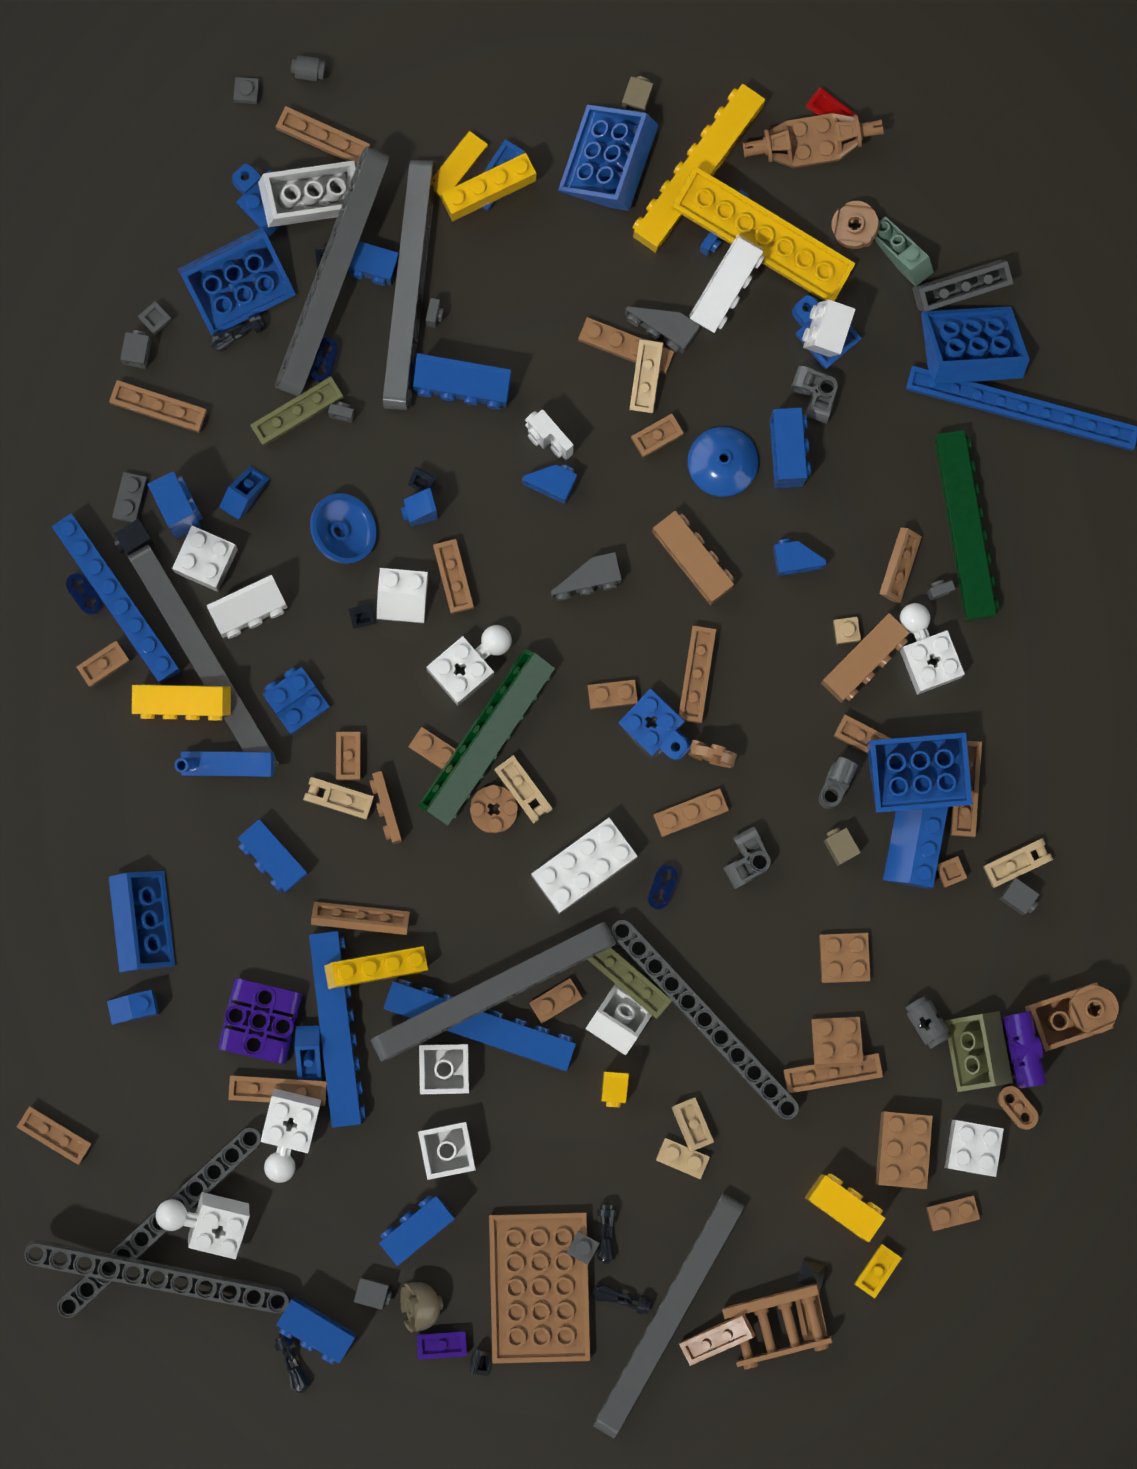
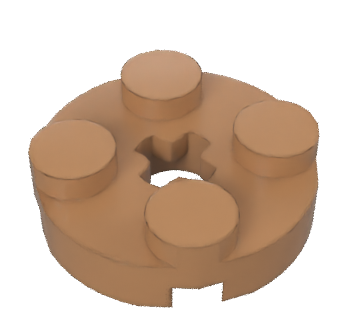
M851 201L846 203V206L835 212L832 219V230L837 241L851 249L870 246L879 231V219L875 211L865 202ZM855 220H859V224H861V227L857 230L849 227L850 223L853 224Z
M692 740L688 753L689 756L701 761L703 759L709 761L710 764L726 768L734 767L737 757L736 753L727 751L725 747L715 744L708 747L705 743L697 740Z
M491 785L482 788L474 795L471 801L470 813L472 821L480 830L486 833L504 832L514 824L517 818L518 807L516 799L504 787ZM497 803L500 806L498 808L500 811L499 815H489L490 809L488 806Z
M1089 985L1079 989L1069 1001L1070 1018L1073 1024L1085 1033L1099 1034L1109 1030L1114 1025L1119 1012V1005L1114 994L1108 989L1097 985ZM1090 1003L1100 1007V1010L1097 1011L1098 1015L1095 1017L1087 1011L1090 1008Z

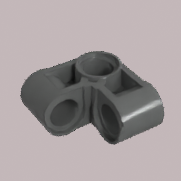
M798 366L791 390L802 395L811 396L805 413L806 417L827 424L837 392V381L832 376L817 372L809 367ZM829 384L832 386L833 391L824 393L820 386Z
M838 757L836 762H833L818 798L823 808L833 809L840 803L858 768L856 763L843 757ZM833 792L836 795V802H827L824 797L825 793Z
M754 826L733 837L744 858L723 868L734 889L752 881L753 878L766 872L771 863L770 857ZM756 856H762L766 859V866L763 869L754 867L753 859Z

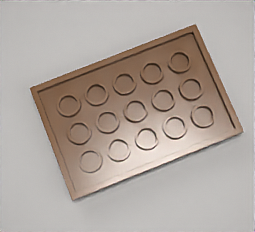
M586 1213L489 1215L492 1364L590 1361L588 1265L567 1254L578 1231L587 1236Z

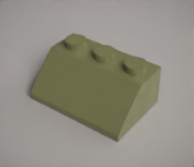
M1000 1011L945 1020L946 1025L950 1029L949 1034L951 1037L948 1039L957 1092L1013 1083Z

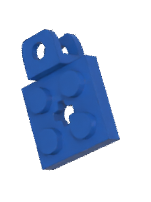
M243 164L232 176L233 185L243 195L236 204L259 228L262 227L267 236L270 237L280 226L268 227L258 184L261 175L250 165ZM242 176H247L249 179L246 180V181H243V180L241 179V177H242Z
M806 295L792 309L794 319L802 327L795 335L803 345L805 343L802 341L803 334L806 328H810L812 319H810L811 310L818 303L809 295ZM802 308H807L809 312L803 311ZM850 325L840 355L828 357L811 350L809 352L826 370L862 338Z
M652 688L646 692L619 722L652 756L661 749L668 757L676 760L682 759L690 750V740L678 730L686 721ZM655 716L657 718L655 722L657 727L651 726L648 728L646 719ZM676 743L680 745L679 751L675 749Z

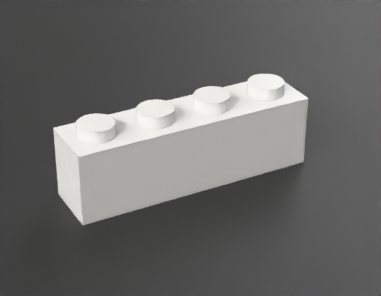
M737 234L691 311L690 319L714 333L717 328L722 329L728 318L725 314L729 308L733 309L740 298L737 295L740 289H745L751 281L752 276L749 274L754 267L758 268L763 261L764 256L761 255L763 249Z

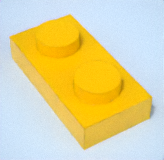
M880 1244L854 1284L873 1298H876L902 1258L883 1244Z

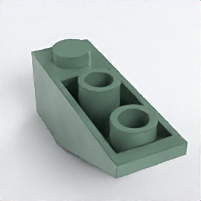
M887 217L879 221V231L874 239L875 242L914 286H917L934 273L929 256Z

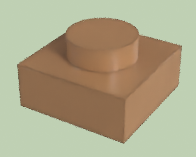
M958 856L937 865V872L944 888L967 879Z

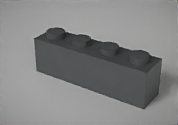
M997 260L912 287L918 310L926 312L1011 285L1013 280L1008 261Z

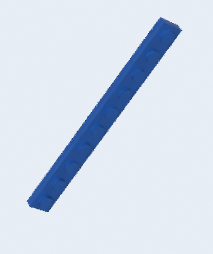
M912 366L905 389L907 391L1133 451L1135 448L1137 426L975 382L933 384L929 370Z

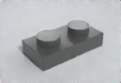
M123 472L112 515L113 519L128 523L138 519L147 477Z

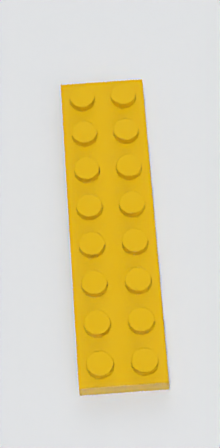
M696 166L693 168L671 207L731 245L737 234L760 246L763 249L761 255L764 256L762 264L824 301H835L855 265L848 258Z

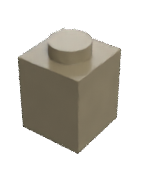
M631 76L621 109L645 113L652 93L653 83H650L645 77L637 76L635 78Z
M837 827L827 833L828 838L824 840V843L837 866L861 853L847 828L840 830Z

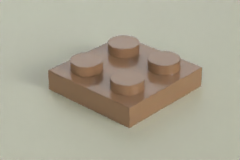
M868 933L819 935L821 983L870 981Z
M860 1017L812 1019L815 1068L863 1066Z

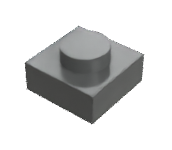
M235 77L234 103L257 104L259 79Z
M430 298L426 317V326L436 328L437 321H442L444 308L440 307L439 299Z
M156 301L138 316L139 320L154 336L172 320Z
M337 402L336 405L330 404L329 418L353 423L355 414L350 405L342 402Z
M943 579L931 584L932 588L928 590L927 594L930 601L951 594L955 590L953 581L945 582Z
M578 1231L567 1254L588 1265L599 1242Z

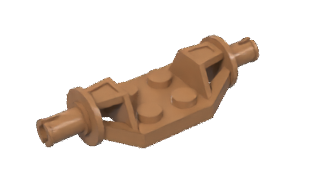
M830 113L785 121L769 131L768 129L764 130L765 137H763V140L742 142L744 157L765 153L768 156L769 162L774 161L790 168H799L840 161L856 147H862L863 137L883 135L884 132L881 119L861 123L857 115L851 117ZM856 137V139L851 142H848L843 145L841 143L842 141ZM772 151H787V154L772 153Z

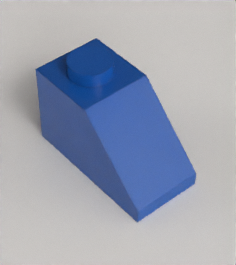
M562 464L561 467L553 465L525 475L522 479V485L565 504L577 480V474L574 473V469Z
M249 466L228 487L219 508L239 520L252 507L270 478Z
M430 488L404 499L405 507H401L404 521L409 520L410 527L438 520Z
M783 539L777 541L778 544L773 547L778 576L824 569L826 566L825 559L799 541L792 542V539Z
M153 990L107 1001L112 1025L160 1015L155 991Z
M296 1026L295 1055L298 1080L322 1081L320 1026Z

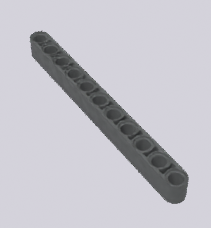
M366 146L360 155L276 380L275 387L295 396H299L305 386L389 161V155Z
M411 160L409 164L383 392L384 409L409 410L411 405L435 193L431 182H435L433 176L437 173L436 162L430 160Z
M149 544L128 555V558L205 686H231V715L223 717L243 751L272 752ZM274 756V767H275V766L279 765V762L277 761L276 757Z
M625 920L617 921L612 926L611 933L621 948L660 990L672 1000L674 1005L780 1118L786 1120L794 1118L798 1114L799 1107L792 1096L631 923ZM625 925L629 929L628 936L625 938L618 937L615 932L616 927ZM639 942L645 946V953L643 955L637 956L632 952V945ZM657 960L661 963L662 968L659 973L650 972L648 968L650 961ZM666 979H676L678 988L675 991L667 990L665 987ZM689 995L693 997L695 1003L691 1009H686L682 1006L681 1000L683 996ZM701 1013H707L711 1018L710 1024L706 1027L698 1023V1016ZM721 1030L727 1034V1041L724 1044L716 1043L714 1035L717 1031ZM735 1048L743 1051L744 1057L740 1062H735L731 1058V1052ZM751 1066H756L760 1070V1076L756 1080H751L748 1077L747 1071ZM767 1084H773L777 1089L776 1095L772 1098L764 1094V1088ZM786 1101L793 1105V1112L788 1116L782 1114L780 1109L782 1103Z
M602 922L377 1035L370 1041L380 1061H387L611 948L616 944V941L606 922Z
M256 1128L244 1129L168 1200H175L177 1198L183 1200L185 1208L189 1212L199 1203L201 1195L196 1196L192 1194L191 1185L194 1182H199L203 1186V1192L209 1194L262 1144L261 1132ZM248 1132H254L257 1136V1142L253 1146H249L245 1142L244 1138ZM231 1148L239 1152V1159L234 1163L227 1159V1152ZM213 1165H217L221 1169V1175L217 1179H213L209 1175V1168ZM156 1211L110 1254L119 1255L121 1249H127L130 1252V1258L138 1259L167 1233V1230L156 1227ZM140 1232L148 1235L149 1241L145 1246L137 1242V1235ZM111 1261L105 1262L102 1267L109 1266L112 1271L116 1268V1265ZM85 1276L60 1299L57 1305L59 1314L65 1318L78 1315L114 1281ZM85 1283H91L94 1287V1293L91 1296H86L82 1291ZM68 1299L76 1304V1309L73 1313L67 1312L64 1308V1304Z
M725 1193L722 1194L598 1414L593 1427L612 1438L616 1437L743 1211L744 1204Z
M32 1240L25 1248V1259L33 1266L271 1313H282L289 1305L286 1291L276 1286L43 1240ZM33 1247H38L43 1251V1255L39 1258H33L29 1254V1250ZM57 1252H63L67 1255V1260L63 1263H58L54 1260L53 1256ZM81 1257H88L92 1263L89 1267L83 1268L78 1264V1260ZM111 1261L116 1265V1268L112 1272H105L102 1269V1265L105 1262ZM135 1266L139 1268L140 1273L136 1277H130L126 1273L127 1269ZM155 1271H160L164 1274V1278L159 1282H155L150 1278L151 1274ZM179 1276H185L188 1279V1283L183 1287L177 1286L174 1282ZM202 1281L212 1283V1288L208 1291H202L198 1286ZM228 1285L236 1288V1292L232 1296H226L222 1292ZM249 1291H258L260 1297L255 1301L249 1300L247 1298ZM275 1295H281L284 1301L280 1305H273L271 1298Z

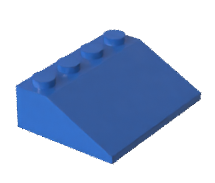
M587 104L558 191L605 207L629 211L658 124L647 113Z
M262 227L178 268L211 336L213 332L225 331L248 319L249 316L256 315L296 295Z
M1012 307L922 311L927 365L933 384L1023 378L1030 359Z
M966 733L871 740L867 742L876 813L973 805Z

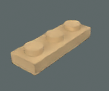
M639 340L629 410L654 412L664 342Z

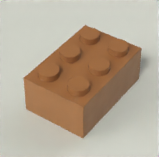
M1083 987L1025 1006L1026 1012L1031 1011L1036 1032L1035 1036L1039 1037L1043 1052L1096 1035L1082 1032L1073 1024L1069 1015V1001L1075 992ZM1090 1003V1008L1087 1011L1095 1017L1098 1015L1097 1011L1100 1010V1007Z
M881 1112L875 1184L927 1189L933 1116Z

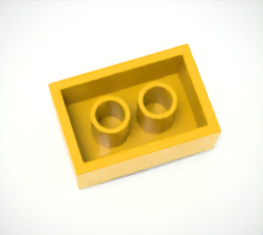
M829 1173L827 1176L821 1174L805 1196V1199L864 1241L870 1242L886 1219L881 1215L883 1210L872 1202L867 1204L862 1202L863 1196L852 1188L844 1189L841 1186L843 1181L833 1174Z

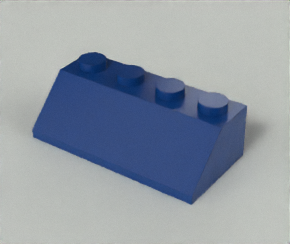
M417 353L413 389L414 392H418L417 395L422 397L437 395L441 396L442 400L451 402L459 399L464 400L465 404L473 406L482 403L487 404L488 408L500 410L501 407H507L511 385L510 369Z
M948 807L895 812L883 881L928 890L933 888Z
M164 871L132 872L110 876L109 885L119 972L143 971L175 966Z

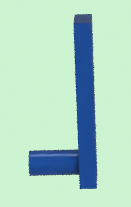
M181 751V758L176 760L175 769L181 775L272 777L275 776L274 752Z

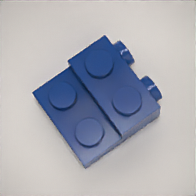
M296 667L288 670L284 674L286 677L279 683L276 680L271 682L264 688L266 692L262 694L291 735L330 708L302 667L298 670Z

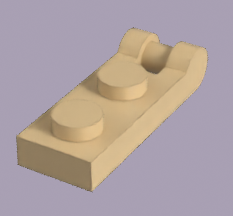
M514 755L494 769L533 824L539 820V816L545 812L548 814L553 810ZM536 799L540 805L532 810L529 803Z
M310 777L308 783L310 787L308 793L304 795V801L367 820L374 796ZM319 788L325 789L323 798L317 796Z
M1042 838L983 866L992 887L995 888L1052 861L1051 854H1048L1044 847L1046 845L1044 839ZM1036 850L1039 859L1035 861L1030 853Z

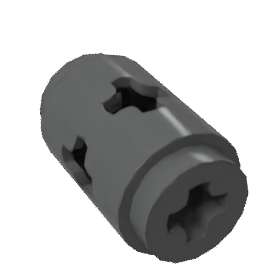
M926 995L906 1007L908 1018L916 1028L924 1044H928L930 1049L951 1037L949 1034L950 1029L932 1000H928ZM930 1018L932 1023L926 1026L924 1022Z

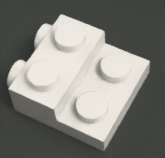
M543 409L539 413L534 411L525 419L527 422L525 426L529 432L528 437L535 446L540 444L544 449L551 443L552 446L550 448L558 458L562 456L565 460L573 455L574 445Z

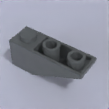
M629 306L625 310L627 320L637 327L641 325L647 330L646 333L656 340L660 338L666 342V347L675 353L679 351L683 354L699 332L700 325L680 312Z
M615 552L590 558L551 591V598H557V601L571 598V594L580 593L581 596L594 593V589L603 588L604 591L617 588V584H621V575Z

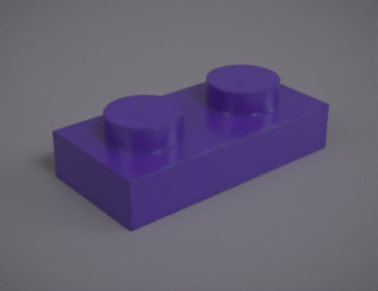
M466 1331L417 1334L418 1360L467 1356Z

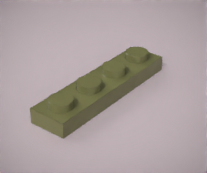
M329 377L250 426L262 446H265L344 397L332 377Z
M612 948L587 959L656 1020L671 1004L672 1000Z

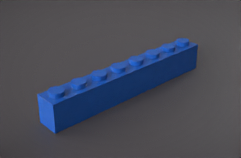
M72 513L53 525V530L158 682L164 685L180 674L181 671Z
M338 931L311 934L309 939L332 1128L362 1124V1119H366L364 1104L360 1105L359 1095L363 1094L362 1081L357 1080L356 1071L360 1070L359 1057L354 1056L353 1047L357 1046L356 1032H351L350 1023L354 1022L353 1008H348L347 999L351 998L350 986L328 989L324 965L332 962L343 961L341 951L346 950L344 936L339 935Z
M399 979L398 983L392 982L383 1009L413 1018L453 997L445 994L444 998L435 996V990L422 986L420 991L412 988L413 983ZM490 1010L489 1014L482 1012L446 1030L563 1071H567L576 1045L571 1042L572 1037L560 1033L558 1037L549 1035V1029L537 1025L535 1030L526 1027L527 1022L517 1018H513L512 1022L503 1019L504 1014Z

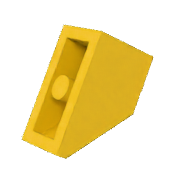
M603 1072L601 1101L606 1102V1107L620 1108L621 1103H626L629 1074Z

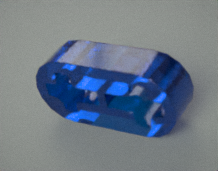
M322 338L310 370L312 379L318 383L331 377L337 355V346L331 338ZM330 344V348L333 350L328 351L326 358H323V350L320 348ZM321 362H323L324 370L327 373H323L321 377H318L317 372L314 370L319 369Z
M81 574L70 575L67 578L66 587L81 610L87 615L98 614L102 608V601L88 580ZM74 580L79 582L83 580L81 584L84 590L83 593H80L76 588L72 590ZM87 595L92 601L97 600L94 603L95 608L93 610L90 607L85 608L87 602L84 597Z
M662 866L655 875L647 899L648 904L653 909L661 910L669 903L678 876L677 871L672 866ZM666 870H669L673 880H668L664 887L661 885L663 877L660 876V873H665ZM659 889H663L662 898L665 899V902L655 905L652 895H657Z

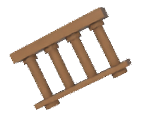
M818 1283L734 1304L722 1309L724 1319H732L743 1313L754 1312L755 1316H758L767 1352L753 1356L749 1340L741 1343L740 1346L744 1358L737 1360V1367L743 1366L744 1370L757 1367V1362L810 1348H814L815 1351L829 1348L828 1344L833 1342L832 1336H823L814 1300H816L815 1296L820 1294ZM801 1300L802 1303H805L814 1340L800 1343L791 1311L793 1301ZM778 1306V1309H781L791 1346L776 1349L767 1315L769 1312L768 1308Z

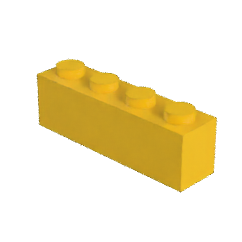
M524 153L441 193L442 202L453 222L535 182L536 172L527 154Z
M132 685V714H140L141 719H155V714L163 715V719H177V715H185V720H200V716H208V720H222V716L231 715V686Z
M424 946L324 965L328 989L417 974L428 970Z

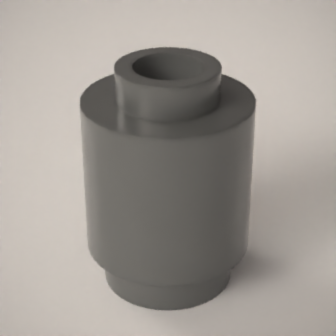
M297 55V59H292L291 73L295 74V79L323 80L325 61H321L317 57Z

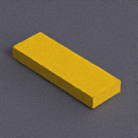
M469 131L433 176L435 182L431 183L434 186L435 193L441 197V193L459 185L488 148V144Z

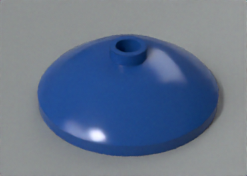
M716 427L703 432L693 442L688 454V470L693 482L702 491L712 496L730 497L741 493L752 483L758 469V455L754 444L744 433L730 427ZM721 455H726L728 457V461L721 462L719 457Z
M332 494L322 499L312 512L310 519L311 535L317 548L327 558L338 563L350 564L363 559L370 553L376 540V525L370 510L359 499L348 494ZM334 529L337 530L338 536L334 533Z

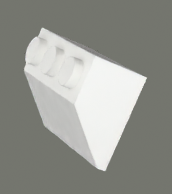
M272 575L206 605L223 638L228 637V639L241 634L240 630L248 626L252 629L263 623L262 620L269 616L273 619L284 614V609L287 608Z

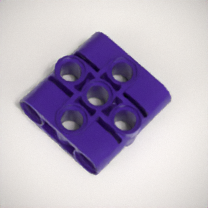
M235 978L217 1049L286 1065L303 994ZM264 991H269L272 994V1000L269 1004L263 1005L259 999L260 994ZM233 1000L247 1004H252L251 1008L232 1003ZM240 1009L243 1013V1018L240 1022L234 1023L230 1018V1014L233 1010ZM275 1010L281 1012L294 1014V1016L292 1018L284 1015L275 1014L274 1012ZM260 1014L266 1017L265 1026L257 1028L254 1025V1018ZM282 1020H287L290 1024V1029L285 1034H281L277 1029L278 1023ZM227 1025L246 1029L245 1033L227 1029ZM269 1035L285 1038L288 1040L286 1043L270 1039L268 1037ZM253 1038H257L261 1043L260 1049L256 1052H252L248 1048V1043Z
M1031 1011L1004 1016L1003 1022L1009 1041L1006 1042V1048L1010 1063L1014 1064L1013 1068L1017 1087L1027 1088L1047 1084L1043 1064L1040 1059L1043 1058L1042 1045L1039 1037L1035 1036L1036 1032Z

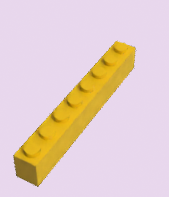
M742 84L739 89L734 88L727 98L729 103L725 108L721 106L714 116L715 122L712 126L708 124L700 135L702 137L698 145L694 143L687 152L689 156L684 163L682 161L679 162L673 172L675 174L673 179L665 181L660 189L662 193L659 198L651 200L646 208L648 212L645 217L642 218L640 216L633 225V229H635L633 238L653 252L657 253L683 217L682 214L671 207L693 168L696 166L713 176L764 107L765 99L746 85Z

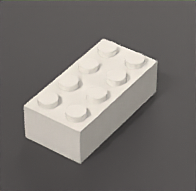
M354 161L264 173L258 184L268 227L337 217L356 168Z
M608 818L534 871L531 876L556 911L561 914L637 859V855L611 819Z

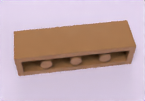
M674 511L653 527L652 533L711 606L733 588L734 584L732 581L734 578L727 569L722 570L717 564L719 559L711 550L708 552L703 546L705 542L697 532L693 534L689 529L690 523L682 513L678 515Z
M889 613L827 675L821 684L841 703L845 699L850 701L859 692L856 689L859 684L863 682L866 685L875 676L872 671L878 665L883 668L892 658L889 654L895 648L899 651L908 642L906 637L909 632Z

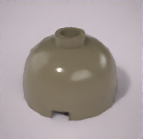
M405 1283L406 1287L401 1289L400 1302L402 1313H407L408 1320H404L408 1331L418 1332L430 1328L436 1323L440 1310L443 1309L441 1296H437L435 1289L426 1283Z

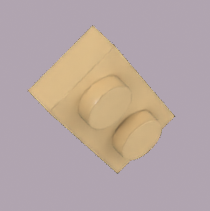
M696 1098L672 1107L690 1152L714 1143Z
M665 1138L656 1161L701 1179L710 1157L697 1151L690 1152L688 1147Z

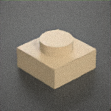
M857 617L833 621L836 645L861 641Z

